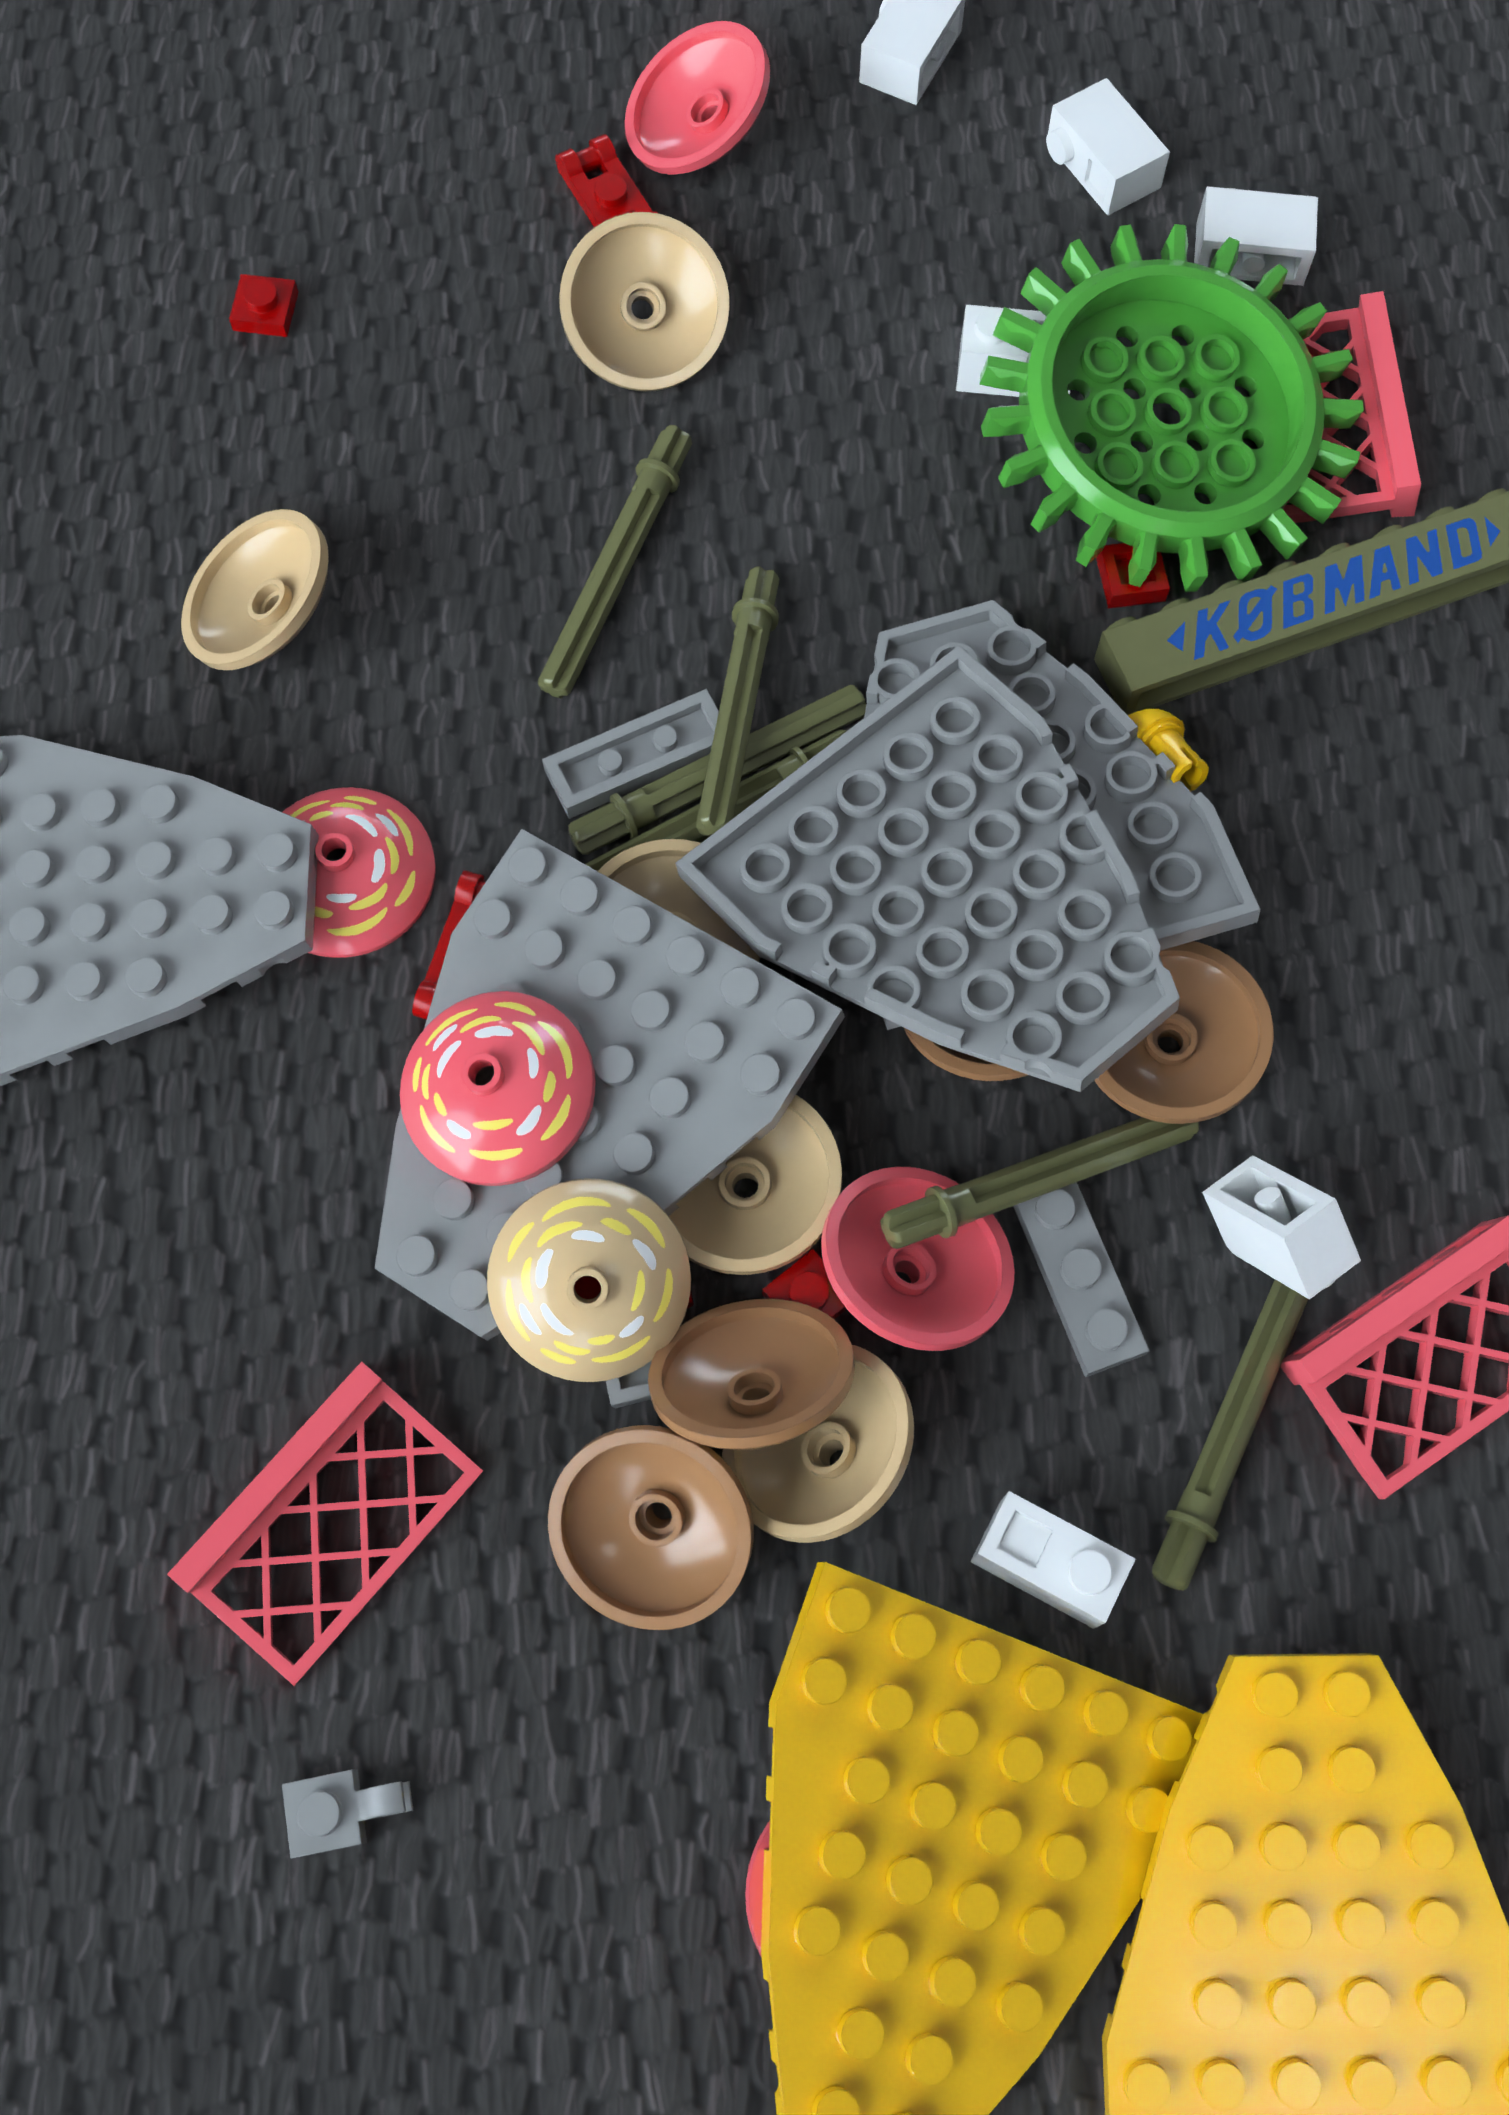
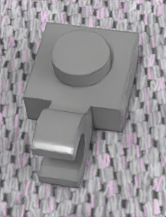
M358 1769L282 1784L291 1859L367 1843L364 1821L414 1811L410 1781L394 1782L360 1790Z

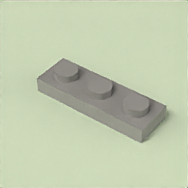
M706 688L543 758L544 771L568 818L571 819L610 802V795L614 793L619 794L620 797L710 754L719 710Z
M1077 1182L1014 1205L1015 1212L1084 1376L1088 1377L1145 1356L1149 1352V1348Z

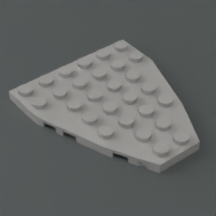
M990 600L879 632L874 653V671L870 674L866 691L867 704L864 718L958 645L962 647L1045 719L1053 733L1052 743L1065 765L1070 763L1079 778L1078 789L1091 811L1097 810L1131 869L1140 891L1139 903L1148 927L1154 928L1161 950L1258 922L1261 909L1214 805L1202 792L1194 796L1181 781L1173 783L1171 775L1175 770V764L1163 752L1156 756L1137 737L1138 726L1111 697L1077 665L1073 663L1067 668L1047 653L1046 641L1031 629L1022 628L1017 625L1013 615L998 603ZM883 1018L887 1030L900 1027V1025Z
M959 645L676 862L679 877L759 957L938 1045L1078 1092L1083 1091L1178 1010L1180 996L1170 971L1163 966L1161 961V946L1154 928L1148 927L1139 903L1140 891L1134 875L1097 810H1090L1079 791V778L1070 763L1065 765L1052 743L1053 733L1048 724L1039 713Z
M25 735L0 736V1086L16 1081V1072L48 1061L53 1066L72 1060V1051L98 1041L105 1040L112 1045L184 1018L205 1007L206 1003L203 998L236 981L243 987L264 976L265 972L273 965L279 963L287 964L313 950L317 878L315 847L319 840V834L313 826L194 776Z
M523 829L520 830L451 934L424 1029L447 1008L464 999L483 993L499 991L519 992L546 1001L561 1011L574 1024L584 1038L592 1056L596 1084L594 1103L589 1120L571 1150L548 1170L533 1178L515 1184L484 1186L456 1179L432 1164L412 1141L400 1109L395 1127L375 1262L376 1270L487 1341L501 1333L493 1317L488 1299L487 1271L489 1258L498 1234L519 1206L547 1187L569 1180L591 1178L615 1181L632 1187L657 1203L668 1216L679 1208L676 1203L706 1178L713 1180L727 1168L725 1162L757 1137L761 1140L776 1127L845 1018L841 1008ZM494 1067L482 1068L476 1075V1085L489 1083L494 1076Z

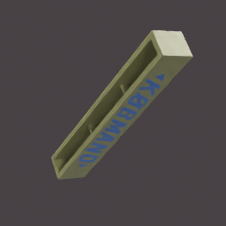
M1503 488L1496 489L1470 505L1454 509L1451 506L1441 508L1429 515L1425 520L1406 527L1401 525L1389 526L1378 532L1373 538L1351 546L1348 543L1334 545L1319 557L1299 564L1295 561L1282 563L1269 571L1267 575L1247 582L1239 579L1227 582L1216 589L1214 593L1192 601L1188 598L1177 599L1164 606L1159 612L1139 619L1135 617L1122 618L1111 624L1105 631H1102L1094 660L1115 703L1129 715L1509 583V491Z

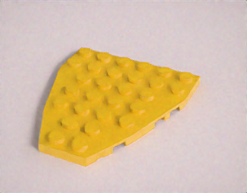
M817 1562L769 1701L768 1727L773 1728L772 1775H767L766 1800L771 1802L769 1849H764L761 1957L763 1978L769 1983L773 2029H768L771 2060L777 2066L778 2087L775 2092L776 2114L989 2115L1040 2056L1140 1901L1141 1890L1156 1835L1159 1832L1167 1798L1175 1780L1179 1782L1196 1744L1197 1740L1193 1737L1203 1714L827 1562Z
M1371 1653L1228 1655L1216 1684L1217 1695L1210 1710L1205 1712L1193 1737L1197 1740L1180 1781L1175 1780L1167 1798L1140 1894L1143 1903L1132 1943L1127 1942L1121 1965L1124 1969V1974L1113 2014L1108 2013L1102 2035L1105 2115H1509V1926L1463 1808L1379 1655Z

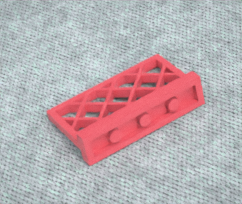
M1384 291L1361 294L1358 308L1325 313L1310 337L1303 339L1311 356H1318L1331 352L1315 343L1323 333L1346 329L1348 331L1349 343L1344 349L1350 350L1354 364L1350 363L1342 376L1358 384V390L1350 399L1363 400L1364 411L1354 425L1367 432V438L1356 450L1360 452L1358 463L1351 472L1356 468L1376 481L1378 492L1355 495L1340 486L1345 479L1333 476L1330 480L1313 469L1310 470L1307 477L1342 499L1329 518L1390 510L1391 517L1415 516L1421 480ZM1329 382L1321 383L1323 398L1339 399L1324 390ZM1324 428L1323 440L1350 448L1332 437L1338 428ZM1369 452L1372 460L1365 457ZM1293 504L1286 505L1283 509L1295 523L1316 521V519Z
M1509 1215L1481 1222L1285 1357L1281 1363V1369L1293 1385H1301L1357 1471L1378 1499L1389 1497L1509 1411V1368L1507 1391L1502 1395L1492 1398L1474 1393L1479 1357L1509 1363V1353L1480 1347L1485 1311L1509 1316V1305L1487 1301L1491 1272L1504 1263L1509 1267ZM1474 1285L1472 1297L1461 1295V1293ZM1448 1302L1471 1307L1466 1343L1435 1337L1439 1309ZM1423 1320L1421 1333L1409 1331V1329ZM1397 1338L1419 1343L1414 1380L1383 1373L1387 1345ZM1434 1347L1464 1353L1459 1390L1429 1383ZM1371 1357L1369 1370L1356 1367ZM1345 1374L1368 1379L1362 1417L1342 1413L1326 1390V1387ZM1382 1383L1413 1389L1407 1427L1376 1420ZM1427 1393L1458 1400L1455 1428L1445 1435L1422 1430ZM1473 1403L1486 1405L1471 1416ZM1350 1424L1360 1426L1359 1437ZM1375 1429L1406 1436L1403 1465L1386 1477L1371 1457ZM1420 1439L1434 1442L1419 1453Z
M361 1361L167 1575L185 1592L193 1594L275 1670L295 1686L482 1474L483 1470ZM385 1402L405 1420L406 1448L366 1451L365 1422ZM413 1428L434 1446L414 1448ZM357 1432V1452L338 1453ZM444 1454L464 1472L445 1495L416 1497L414 1456ZM406 1457L408 1497L367 1500L366 1459ZM358 1460L359 1501L319 1504L318 1474L329 1462ZM309 1485L310 1505L290 1506ZM437 1503L417 1525L416 1504ZM408 1505L410 1533L398 1548L369 1550L368 1508ZM359 1509L361 1550L320 1553L319 1512ZM310 1512L311 1554L271 1557L270 1527L282 1514ZM261 1538L262 1558L241 1560ZM390 1556L370 1579V1557ZM361 1558L362 1589L351 1601L322 1603L321 1561ZM312 1562L313 1604L272 1607L271 1565ZM262 1566L263 1608L234 1610L213 1591L233 1568ZM342 1610L323 1632L322 1611ZM313 1612L314 1643L294 1665L273 1645V1615ZM263 1616L264 1636L244 1618Z

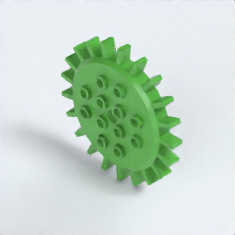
M1131 224L1120 226L1110 246L1115 266L1103 271L1099 269L1080 239L1071 242L1061 262L1075 285L1068 293L1063 291L1042 271L1035 267L1028 274L1020 294L1046 316L1044 323L1041 325L1004 307L993 332V336L1029 353L1026 362L988 355L980 375L979 385L1019 392V405L989 408L981 429L983 437L1023 434L1028 451L1015 454L1005 462L998 479L1003 488L1041 475L1053 493L1043 499L1031 522V525L1038 532L1056 524L1059 518L1066 511L1070 510L1078 518L1091 526L1079 543L1076 562L1086 567L1102 552L1108 537L1133 546L1132 557L1128 564L1129 584L1141 587L1156 564L1157 552L1178 553L1180 575L1185 592H1197L1208 577L1209 564L1206 551L1219 548L1223 549L1237 580H1243V582L1251 580L1262 566V563L1249 536L1259 530L1286 560L1295 555L1308 537L1283 510L1288 502L1324 524L1342 499L1307 476L1311 468L1343 479L1347 477L1358 463L1360 452L1323 440L1324 428H1351L1363 413L1364 407L1363 400L1323 398L1321 383L1339 378L1353 358L1349 349L1311 356L1303 339L1310 337L1327 312L1321 302L1304 308L1292 318L1287 319L1271 302L1282 289L1288 270L1280 264L1276 265L1262 276L1256 288L1253 289L1251 286L1230 275L1238 261L1240 241L1231 237L1216 252L1210 267L1187 262L1188 238L1186 225L1174 224L1161 250L1162 259L1142 260L1138 241ZM1172 336L1182 337L1187 342V346L1180 345ZM1117 337L1127 338L1133 346H1124L1117 340ZM1235 387L1245 388L1250 396L1244 397ZM1179 388L1190 389L1194 393L1195 398H1188ZM1124 389L1136 391L1140 399H1132L1124 392ZM1068 390L1079 391L1083 395L1084 400L1073 399L1068 394ZM1158 403L1171 405L1174 410L1178 411L1180 422L1177 424L1163 423L1155 416L1153 405ZM1247 438L1254 441L1258 449H1251L1243 443L1242 439ZM1187 440L1197 441L1201 445L1202 451L1194 450L1187 443ZM1081 442L1086 444L1090 448L1091 453L1085 454L1078 451L1074 443ZM1131 442H1141L1145 445L1147 452H1139L1131 445ZM1194 493L1205 494L1209 498L1210 504L1200 503L1195 498ZM1146 494L1150 496L1154 501V505L1141 502L1138 495Z

